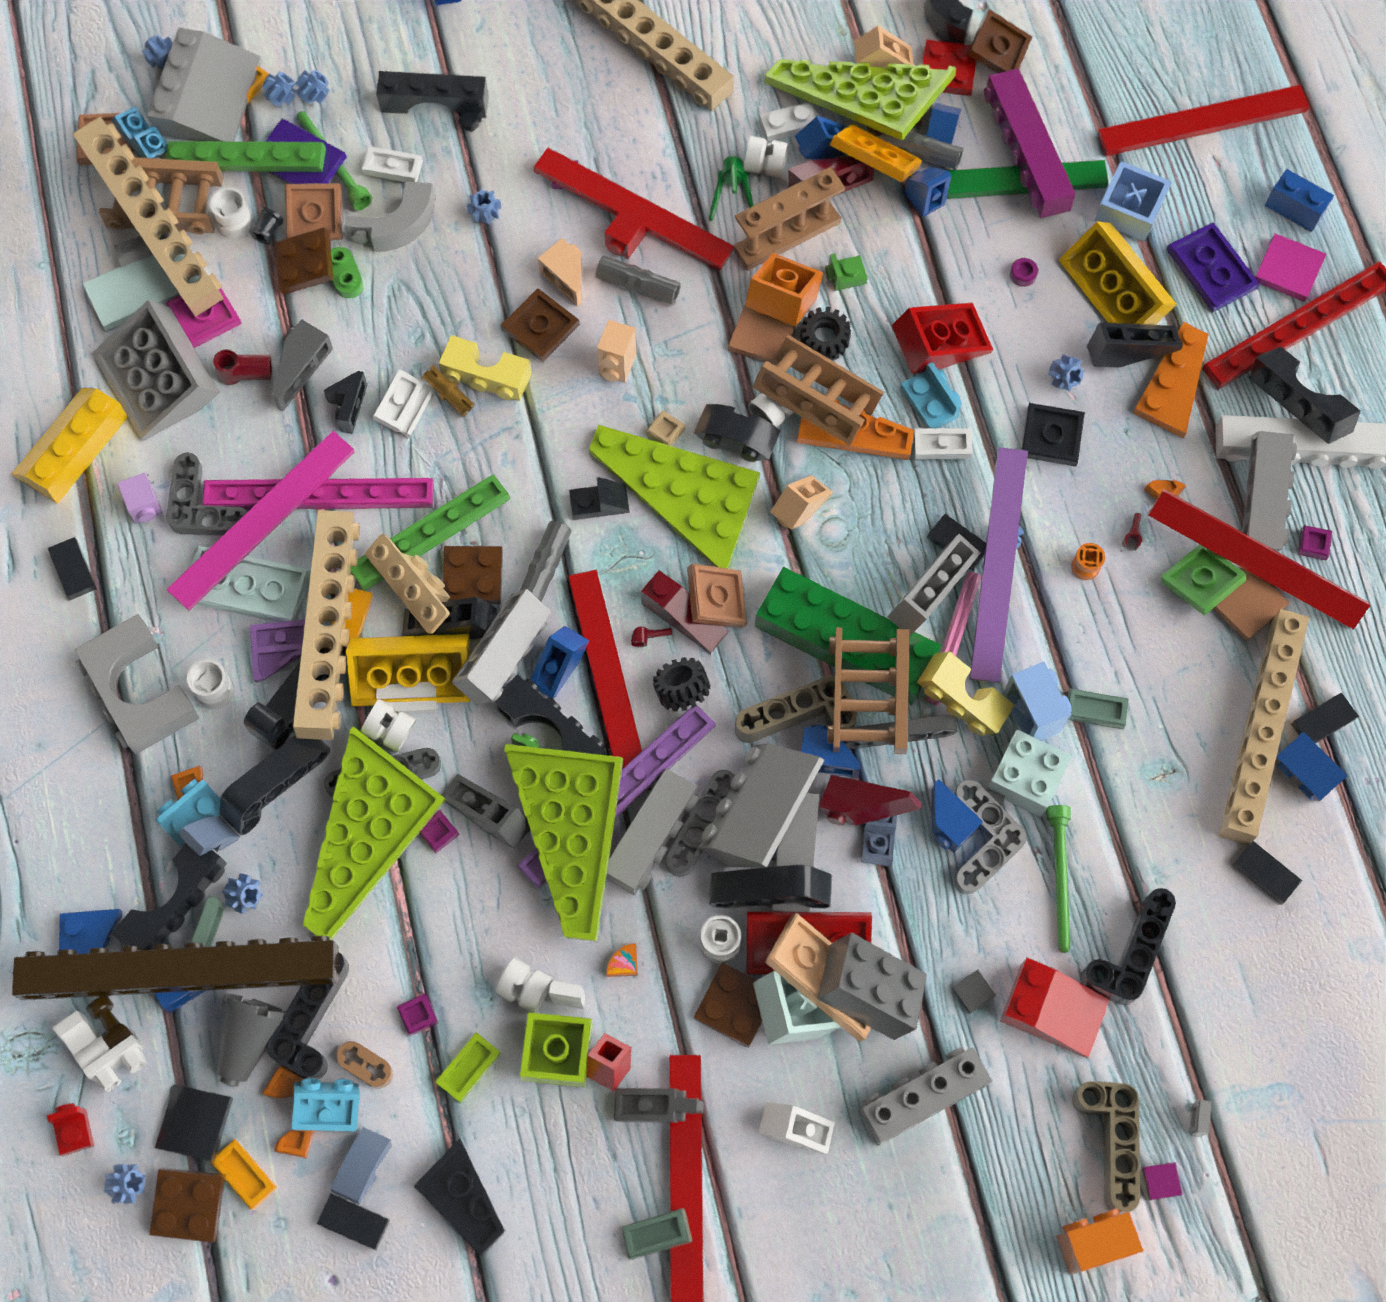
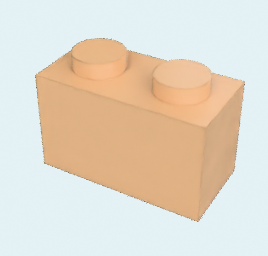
M608 319L597 346L599 375L612 382L621 381L626 383L637 355L635 327Z

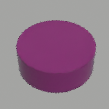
M1019 258L1011 266L1010 278L1018 286H1030L1036 281L1039 271L1038 266L1029 258Z

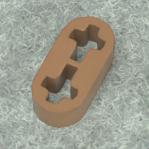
M348 1041L339 1047L337 1061L346 1071L376 1089L384 1088L391 1082L393 1069L385 1059L355 1041ZM358 1049L356 1054L364 1061L361 1066L354 1061L346 1064L348 1059L345 1053ZM369 1064L377 1069L381 1065L384 1066L383 1072L386 1075L383 1080L377 1078L375 1081H372L374 1075L366 1069Z

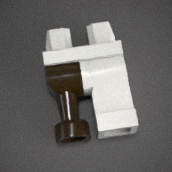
M100 996L86 1007L92 1019H100L106 1030L100 1036L88 1018L77 1010L52 1028L58 1037L64 1041L87 1078L97 1082L104 1090L109 1092L122 1082L115 1069L124 1063L129 1072L135 1073L146 1066L147 1062L141 1051L145 1047L137 1038L135 1032L126 1025L121 1024L111 1012L114 1005L109 996Z

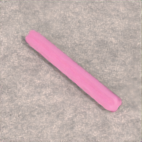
M972 571L966 573L940 653L950 651L953 655H957L981 581V575ZM926 695L925 700L927 703L936 706L941 704L940 701Z

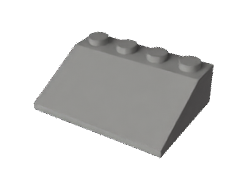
M178 27L147 114L152 127L155 126L161 136L189 141L234 142L248 103L246 95L248 89L254 84L257 76L255 69L256 66L260 67L261 56L204 31Z
M147 300L92 353L141 440H146L200 411L220 393L171 308L151 300Z
M769 743L755 745L747 752L744 767L732 779L730 784L732 788L729 794L718 804L716 808L717 815L714 821L702 833L701 839L703 840L699 849L726 867H767L824 762L821 757Z

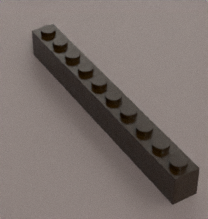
M313 936L311 941L298 942V938L289 937L279 939V943L267 944L266 940L252 939L247 941V945H235L233 941H219L213 947H204L202 943H186L184 948L172 949L171 945L158 944L153 945L152 950H140V947L124 946L121 947L120 952H109L107 948H91L89 953L77 954L76 950L64 949L58 950L57 955L46 956L45 952L29 951L25 953V957H14L12 996L25 1001L339 984V946L334 940H330L328 936Z

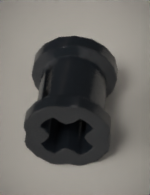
M262 208L259 221L256 226L250 228L249 233L258 242L270 245L273 241L272 235L277 227L282 226L284 220L274 210Z

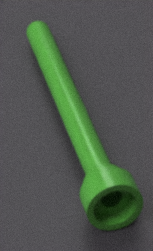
M298 112L297 119L305 131L326 142L306 112ZM342 164L336 174L348 190V201L355 210H363L371 204L372 196L365 187L355 183Z
M1053 805L1048 806L1046 809V818L1050 822V826L1053 827L1058 949L1062 953H1067L1070 951L1071 944L1065 827L1068 826V821L1071 820V807Z

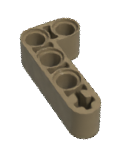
M826 676L743 709L736 717V736L739 740L746 743L755 742L822 714L828 725H834V697H827L823 691L829 688L835 690V676ZM841 681V699H851L845 684ZM805 699L810 702L811 706L803 709L798 707L796 702ZM779 710L783 713L784 717L776 720L769 716V712ZM840 711V715H846L850 719V722L847 724L840 723V729L855 727L857 711ZM748 722L749 725H754V729L750 730L748 726H744V723Z
M1086 1082L1075 1090L1072 1100L1075 1108L1081 1113L1104 1115L1105 1205L1110 1211L1118 1208L1120 1214L1131 1212L1137 1208L1140 1201L1138 1092L1133 1086L1126 1083ZM1084 1090H1090L1095 1094V1106H1090L1084 1102L1082 1097ZM1116 1092H1121L1128 1098V1106L1126 1108L1116 1104L1114 1099ZM1117 1124L1125 1126L1128 1130L1129 1135L1126 1141L1117 1138L1115 1134V1126ZM1117 1157H1123L1128 1162L1129 1169L1126 1174L1120 1173L1116 1169L1115 1159ZM1129 1180V1183L1125 1185L1115 1183V1181ZM1121 1192L1123 1196L1128 1197V1202L1123 1205L1122 1201L1116 1200V1195Z

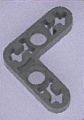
M187 452L178 455L173 465L166 514L169 526L175 533L223 536L234 525L233 522L237 521L238 517H243L247 511L241 507L198 505L203 471L202 465L198 457L193 453ZM191 462L194 467L189 468L188 477L190 479H186V472L183 467H187L188 463ZM183 487L192 489L191 495L186 499L177 497L178 491ZM179 506L183 507V514L186 517V519L181 521V524H177L175 520L180 519L181 509L179 508ZM210 514L217 516V521L214 525L209 527L202 525V520L205 516Z

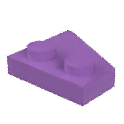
M305 619L250 625L253 678L256 683L265 680L301 658Z

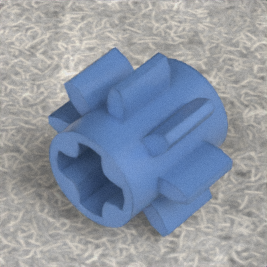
M155 35L146 41L145 49L142 52L151 68L157 65L160 69H164L173 44L170 37H166L163 40L160 35Z
M304 70L295 83L299 86L297 94L303 101L312 104L315 100L321 104L330 91L327 88L329 84L327 78L317 70H313L311 73Z
M278 72L276 76L269 73L263 82L262 88L266 90L264 92L265 98L276 106H281L283 102L290 105L296 96L297 90L293 88L295 85L294 80L283 72Z
M480 189L475 195L469 196L471 204L467 205L468 214H473L475 223L480 221L489 225V222L494 218L499 219L498 210L502 208L500 199H495L494 191L488 192Z
M1062 354L1061 359L1053 360L1048 373L1054 379L1051 385L1067 391H1071V387L1080 385L1083 373L1085 372V370L1079 367L1081 360Z
M240 873L238 880L229 877L228 883L224 890H222L227 900L224 905L234 908L235 912L242 914L245 913L246 907L256 909V904L263 895L258 887L260 881L251 879L250 875Z
M137 1164L114 1165L115 1173L105 1174V1189L103 1191L112 1197L111 1203H135V1195L145 1192L143 1189L145 1175L137 1170Z

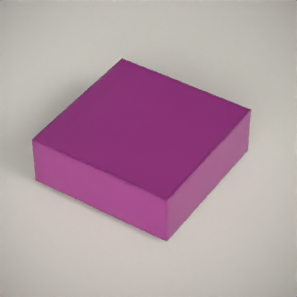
M1303 525L1300 532L1297 555L1327 560L1330 554L1332 531Z
M441 810L434 814L419 833L435 853H438L460 835Z
M426 993L397 1006L410 1037L439 1023Z
M1176 1162L1142 1168L1149 1201L1183 1195Z

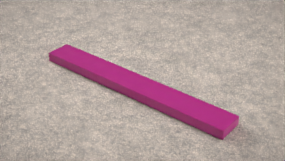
M332 431L166 589L168 593L190 611L355 453L354 449L335 431Z
M433 478L327 479L296 509L433 508L434 480ZM282 479L204 480L202 505L241 507L245 510H250Z

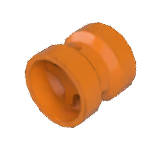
M1094 543L1081 545L1071 564L1074 575L1082 580L1095 578L1105 562L1106 557L1103 549Z

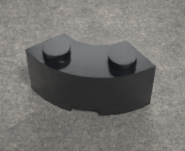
M925 0V17L927 22H930L935 29L936 36L945 42L965 44L970 29L973 9L964 6L959 0Z
M721 404L705 405L694 431V434L703 440L702 442L705 446L711 449H724L734 452L748 462L769 460L781 430L753 413L750 418L734 413L735 407Z

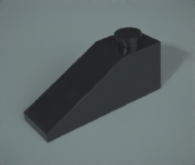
M1098 323L1086 347L1094 367H1123L1179 351L1183 345L1175 326Z
M479 597L442 602L450 614L432 634L427 633L410 610L405 608L402 636L469 634L470 640L482 638L496 618L497 608Z

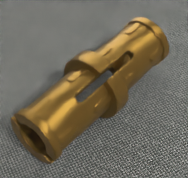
M435 365L430 367V371L427 370L423 374L422 379L440 394L439 398L442 401L446 400L462 417L466 416L467 411L470 412L475 406V403L457 388L458 384L455 381H449Z

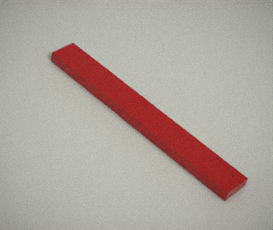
M1301 85L1101 128L1098 130L1097 136L1105 156L1304 113L1308 111L1310 106Z
M549 147L546 148L533 167L534 172L615 216L623 208L645 220L647 233L719 271L722 270L734 251V245Z
M1381 261L1373 264L1205 363L1202 370L1218 390L1250 372L1257 356L1280 346L1287 350L1385 292L1386 267Z
M1165 489L1161 491L1148 512V516L1353 630L1370 607V603Z
M595 569L569 575V582L582 635L589 640L586 651L612 756L623 758V769L642 752L598 572Z
M669 1055L670 1089L685 1091L686 1098L701 1100V1055ZM685 1114V1121L670 1123V1212L685 1209L693 1241L671 1248V1302H704L702 1114Z

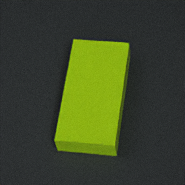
M476 1032L436 1080V1084L459 1103H462L500 1056L501 1052Z

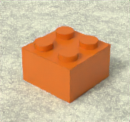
M772 253L752 276L745 306L760 314L776 318L785 324L796 326L817 300L823 272Z
M1117 1208L1093 1216L1095 1223L1090 1225L1086 1218L1062 1226L1064 1233L1057 1235L1056 1238L1069 1275L1144 1252L1130 1212L1120 1215Z

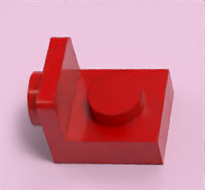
M69 1103L55 1108L56 1113L47 1115L48 1123L53 1124L60 1156L64 1157L95 1147L86 1109L75 1106L74 1103Z

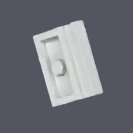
M399 369L376 410L373 420L410 438L435 390L425 385L423 381Z

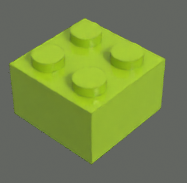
M528 1012L520 1071L522 1081L586 1088L587 1055L590 1052L592 1019Z

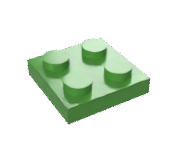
M1200 544L1161 576V583L1204 616L1246 581V573L1227 559Z

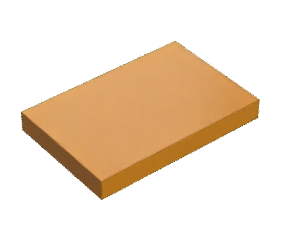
M851 124L835 135L830 146L901 183L917 171L922 162L918 157L854 124Z

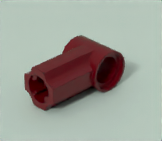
M225 349L217 352L213 358L217 377L225 385H234L240 380H271L272 359L270 354H236L232 350ZM226 366H233L229 369H223Z

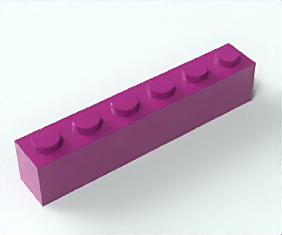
M1020 69L989 75L987 87L984 88V98L986 103H990L992 107L993 119L1002 130L1004 144L1010 148L1013 165L1018 166L1020 169L1021 183L1029 191L1032 208L1037 210L1040 218L1071 211L1076 193Z

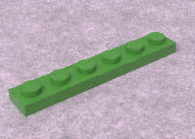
M168 141L165 159L218 162L221 171L323 172L326 147L323 142Z
M492 474L390 539L401 553L410 556H422L509 501V493L496 476ZM366 555L357 559L356 567H351V573L364 591L384 580Z

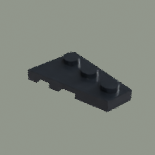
M459 1138L414 1187L481 1256H484L506 1231L462 1140Z

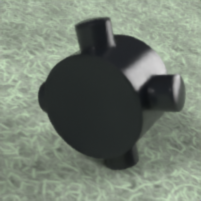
M472 111L465 112L462 115V120H458L459 125H463L464 129L469 132H474L478 128L479 123L482 122V118L477 117V114Z

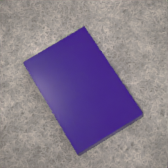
M281 118L265 140V142L324 143L326 152L323 172H268L288 184H328L347 158L344 151Z
M1214 222L1167 246L1166 251L1212 313L1257 290L1260 285Z

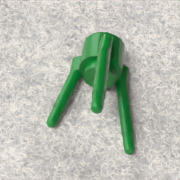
M727 157L722 162V170L718 171V181L710 209V221L714 220L724 181L726 184L731 185L733 194L737 193V185L742 182L749 208L754 206L748 183V172L744 171V162L739 157Z

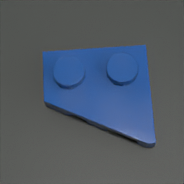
M120 909L60 913L59 950L70 949L76 950L77 954L89 953L91 948H107L111 940L109 936L117 920H121L123 911Z

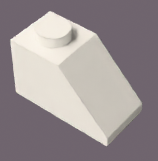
M766 1102L758 1134L782 1143L828 1154L835 1122L793 1105Z

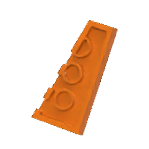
M1183 322L1178 331L1183 345L1182 349L1165 354L1133 412L1183 439L1187 433L1209 335Z
M840 404L841 406L845 407L846 409H848V410L850 409V407H847V406H845V405ZM863 410L859 416L865 419L850 446L801 417L797 443L909 460L914 430L882 417L875 418L865 414V410Z

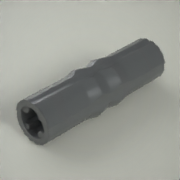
M883 132L881 134V139L918 157L923 162L933 163L953 170H957L963 154L962 147L913 132H909L903 140Z
M603 255L596 269V278L619 285L626 290L635 291L640 295L649 296L672 305L676 302L679 295L680 282L655 274L650 270L641 269L637 265L627 264Z
M549 521L541 542L534 553L533 560L529 564L528 572L520 591L528 589L542 602L572 532L570 527L558 521Z

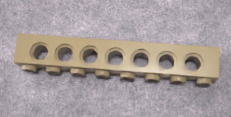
M574 0L586 14L594 16L602 27L610 29L622 43L630 45L642 59H647L651 62L662 75L666 74L679 89L685 90L692 95L699 105H704L710 111H713L733 93L734 76L639 0Z
M100 116L74 132L73 136L195 317L223 300L224 298L218 291L222 288V285L214 273L208 276L203 269L208 266L199 251L193 254L189 248L193 242L183 229L178 232L174 226L178 223V220L170 208L164 211L160 205L164 200L155 186L149 189L145 182L150 179L141 165L135 168L131 161L135 157L126 144L120 146L117 140L121 136L113 124L106 125ZM112 148L108 153L103 154L105 149ZM126 169L123 174L117 175L120 170ZM141 190L138 195L131 197L134 191ZM155 211L152 217L145 218L149 212ZM164 233H170L166 239L160 240ZM185 254L182 260L174 261L178 255ZM193 276H199L195 283H189Z
M318 510L293 723L296 738L333 740L334 729H340L341 714L340 711L336 710L337 701L342 702L344 689L343 684L339 683L340 674H345L346 656H342L343 646L348 647L349 629H345L346 619L351 620L352 602H348L349 593H354L355 577L351 575V567L357 566V549H353L354 540L359 541L360 523H355L353 512ZM337 541L343 542V543H342L341 545H339V546H332V545H331L332 543L337 542ZM334 567L341 568L339 571L334 573L328 572L331 568ZM329 594H337V595H338V596L335 597L334 599H326V598H325V597H326L327 595H329ZM327 620L335 621L331 626L322 625ZM324 647L332 648L328 653H319ZM319 675H329V678L325 681L316 680ZM318 702L327 703L322 709L312 708Z
M1280 609L1270 622L1218 837L1247 846L1258 837L1309 621L1307 616Z

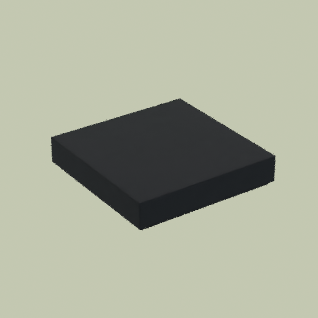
M1029 403L1021 450L1028 451V459L1076 467L1079 459L1085 412Z

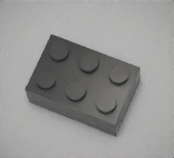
M851 932L830 944L817 999L892 1040H896L917 1029L927 974Z

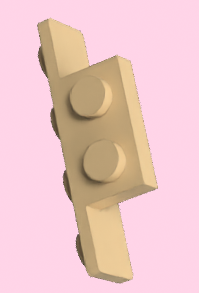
M381 534L365 552L366 557L426 632L434 633L450 614L442 604V602H447L450 598L443 589L445 587L444 583L427 569L429 566L423 558L418 555L410 556L401 553L386 534Z

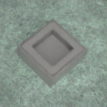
M1200 1099L1191 1105L1189 1127L1191 1136L1203 1137L1209 1134L1212 1101Z

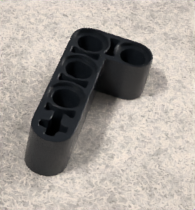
M324 647L319 651V653L325 654L330 652L332 649L329 647ZM300 662L267 705L264 706L260 702L254 704L244 718L243 723L249 733L274 750L281 747L294 731L293 723ZM319 675L316 680L325 681L329 678V675Z
M295 735L226 788L220 798V815L240 835L249 833L259 823L262 809L321 764L329 755L330 747L321 739H299Z
M787 865L711 873L709 906L716 908H740L797 903L809 908L831 907L832 875L808 865Z
M1157 888L1144 899L1118 966L1101 959L1093 960L1081 972V984L1106 997L1109 1001L1123 1006L1133 1003L1141 996L1175 909L1176 900L1172 892L1164 888ZM1159 900L1161 901L1160 907L1162 909L1156 914L1155 917L1151 916L1155 912L1157 907V903L1155 901ZM1142 926H1147L1153 930L1154 939L1144 937L1141 931ZM1131 954L1141 956L1144 966L1140 968L1133 965L1130 958ZM1091 969L1099 970L1103 974V983H1097L1091 978ZM1120 982H1126L1131 985L1133 989L1132 996H1126L1121 992Z
M340 952L339 984L300 986L282 1021L267 1044V1053L270 1058L305 1079L315 1078L319 1080L326 1074L328 1069L326 1058L307 1044L348 975L349 964ZM315 987H323V996L316 1001L310 1000V992ZM301 1014L307 1015L306 1025L300 1029H295L293 1026L295 1018ZM289 1042L291 1044L289 1054L285 1057H278L277 1049L280 1044ZM310 1057H317V1068L312 1072H305V1061Z

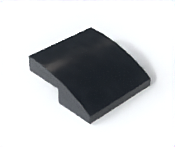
M174 1085L155 1149L214 1162L233 1098Z

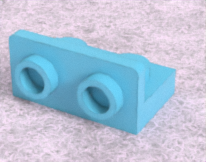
M933 362L927 364L926 370L923 373L901 383L900 389L926 429L939 428L958 418L962 405L961 399L956 391L950 389L944 372L940 368L937 369Z
M195 779L192 780L181 790L184 796L175 803L170 799L157 810L160 816L155 820L179 847L186 843L179 836L183 827L203 818L220 814V797L204 779L199 783Z
M306 1078L301 1082H294L292 1130L357 1131L360 1098L359 1085L348 1079H337L334 1083L321 1082L315 1078Z

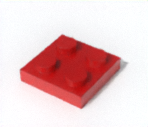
M926 39L922 65H929V69L948 70L949 66L956 68L955 77L942 93L971 96L976 68V60L967 55L971 45Z

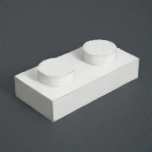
M806 102L760 114L759 122L768 143L773 140L796 135L816 115L811 102Z
M369 146L362 170L364 175L401 182H417L423 161L421 155Z
M971 428L914 429L915 459L972 458Z

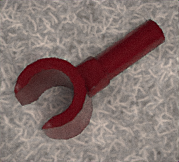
M1140 513L1134 514L1130 532L1122 541L1123 547H1126L1129 538L1136 541L1135 550L1141 545L1142 537L1138 533L1142 516Z
M637 627L633 631L631 645L634 647H646L648 638L672 635V628L648 630L646 627Z

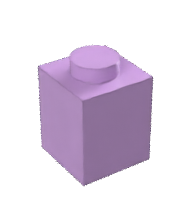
M145 472L118 482L127 510L135 523L150 521L156 515L163 513L153 485Z

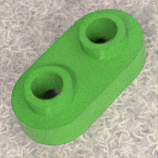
M345 247L332 248L333 283L340 296L348 299L355 298L361 294L364 285L353 255ZM343 257L341 260H335L336 258ZM352 279L349 283L344 282L345 280Z

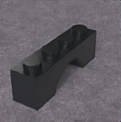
M379 71L376 95L381 113L407 114L409 109L417 104L437 103L451 108L460 117L468 111L476 113L477 117L486 118L489 94L486 76Z
M1277 347L1255 358L1249 379L1327 444L1354 432L1361 410L1341 394H1320L1303 386L1296 376L1300 361L1283 347Z
M517 674L503 688L501 696L493 702L495 709L516 728L528 723H542L552 727L562 739V751L606 755L603 742L594 735L589 737L582 731L583 726L573 716L567 718L560 712V705L551 697L545 699L539 694V687L529 678L524 681Z
M186 843L172 859L178 871V885L171 899L155 910L138 911L131 909L111 935L124 945L140 947V950H152L153 945L165 944L164 940L169 934L176 932L185 921L184 916L191 907L195 908L201 903L205 896L204 891L209 885L216 883L225 872L224 867L227 865L223 858L213 850L199 856Z

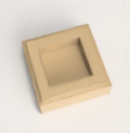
M662 410L646 430V435L656 442L673 446L685 431L686 425Z

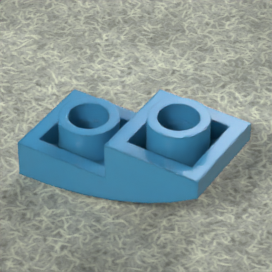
M136 106L112 118L111 121L117 130L142 158L154 159L167 152L168 145L155 126L149 127Z

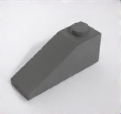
M302 319L296 326L290 328L284 340L273 394L278 409L281 411L285 410L333 350L329 335Z
M459 774L456 775L441 794L446 799L445 803L514 850L531 830L527 818L516 806Z

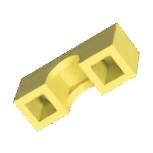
M453 335L450 336L439 361L440 371L449 381L470 385L473 389L480 392L486 390L495 393L505 400H521L532 374L529 359L503 352L497 364L491 367H483L477 364L480 358L477 343Z
M950 651L935 653L917 681L925 689V694L943 703L947 707L946 710L949 714L956 718H961L969 724L968 728L973 733L979 736L998 734L1014 704L994 687L978 689L973 698H970L965 690V680L971 669Z

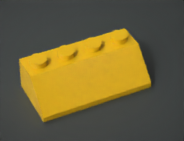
M1096 221L1059 259V262L1108 323L1155 325L1177 305L1112 223Z
M81 388L11 473L12 476L58 504L128 416L117 400L99 389Z
M469 634L351 638L346 650L351 706H374L378 700L376 699V688L382 689L388 686V684L399 683L404 687L411 688L419 682H430L436 686V697L388 698L381 700L384 702H471V699L452 683L471 655Z

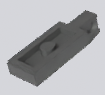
M661 1088L615 1089L614 1121L678 1123V1121H685V1114H703V1100L686 1098L685 1091Z

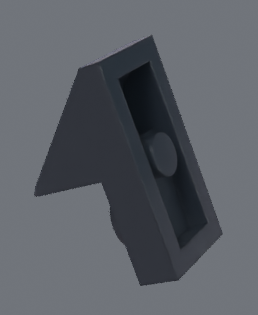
M357 371L324 390L327 402L338 405L335 420L338 421L340 429L344 433L353 434L368 386L362 371Z
M596 477L597 486L569 489L573 520L630 513L625 484Z

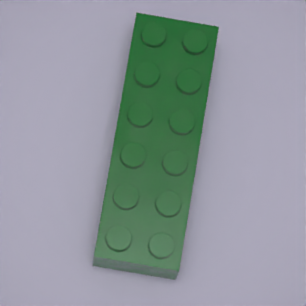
M785 567L781 569L759 608L755 619V628L835 667V655H829L830 637H836V628H842V640L890 641V638H896L897 629H900L890 619ZM916 632L909 637L908 705L910 706L913 705L922 688L917 681L934 654L939 653L942 646ZM842 652L841 669L890 670V667L895 668V656H890V653ZM865 682L895 697V686H889V683Z

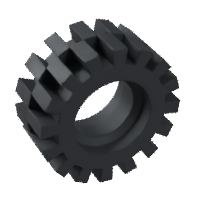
M821 307L816 308V314L811 310L808 313V318L804 317L801 324L800 342L830 359V356L834 360L838 359L839 353L843 355L849 346L851 335L850 322H846L847 317L844 313L839 317L840 311L837 309L834 310V313H831V307H826L825 312H822ZM825 327L832 329L836 337L831 341H821L815 337L814 333L817 329Z
M682 657L680 662L674 659L671 660V665L664 664V670L658 669L656 672L657 676L653 677V687L661 705L667 710L671 708L673 712H678L680 707L682 711H687V706L689 705L692 708L696 707V702L702 703L705 700L704 696H708L710 693L708 689H711L710 681L699 660L696 661L695 658H690L687 661L686 657Z

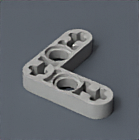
M964 780L956 787L954 794L983 821L980 829L990 838L957 871L954 877L955 886L960 892L972 894L979 890L1026 843V833L978 782ZM962 788L965 790L973 789L975 792L973 796L978 802L983 798L987 802L981 805L977 812H975L972 808L977 804L971 798L968 800L963 799L962 796L965 792ZM992 808L996 810L998 819L995 824L984 822L982 819L984 809ZM1005 832L1008 834L1016 833L1015 841L1017 845L1011 843L1002 850L999 845L1007 839ZM985 851H993L998 856V864L995 867H988L984 864L982 856ZM978 867L982 872L973 879L975 886L972 884L964 885L965 877L963 872L969 875Z

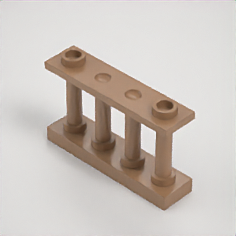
M135 158L131 161L135 168L141 165L150 180L145 182L149 189L158 183L171 184L167 209L170 208L178 220V223L174 225L178 231L184 229L185 232L199 235L214 233V225L209 214H205L209 188L212 186L222 187L223 175L218 162ZM126 169L120 170L117 175L123 174ZM184 185H199L194 213L178 212L182 187ZM114 198L113 209H99V214L106 227L115 230L123 228L136 229L116 198ZM155 211L149 212L145 218L152 217Z
M831 167L735 215L736 221L748 238L734 244V252L747 271L764 263L772 253L780 255L841 223V216L831 204L830 198L845 191V186Z
M787 335L776 356L780 362L775 366L766 361L762 365L752 387L850 446L865 421L859 415L863 410L872 415L884 391L792 336ZM789 367H792L804 374V377L798 380L786 373ZM815 381L829 390L823 395L810 386ZM840 396L853 405L848 410L836 403L835 400Z
M836 628V637H830L829 655H835L834 725H828L827 744H833V752L839 753L840 741L888 742V745H894V754H906L908 749L909 629H897L896 638H890V641L842 640V628ZM842 652L890 653V656H895V668L890 667V670L841 669ZM841 681L889 683V686H895V697H889V700L841 699ZM840 711L889 712V715H895L894 727H889V730L840 729Z

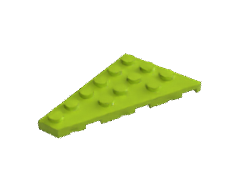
M779 59L765 74V84L903 140L955 77L956 68L949 66L948 70L929 69V65L913 66L911 64L888 63V67H870V63L866 62L852 63L829 61V65H813L811 60L793 61Z
M598 424L589 453L598 462L603 463L612 475L615 474L623 481L627 488L643 503L648 504L657 516L660 515L669 523L681 538L689 545H693L703 558L706 557L716 567L728 569L760 478V472Z
M354 726L349 731V739L341 763L342 768L333 796V805L325 829L326 834L318 858L315 880L309 896V905L303 921V925L316 936H328L330 940H333L446 801L442 795Z
M505 744L504 751L512 770V776L532 832V838L552 894L564 937L597 942L623 758Z

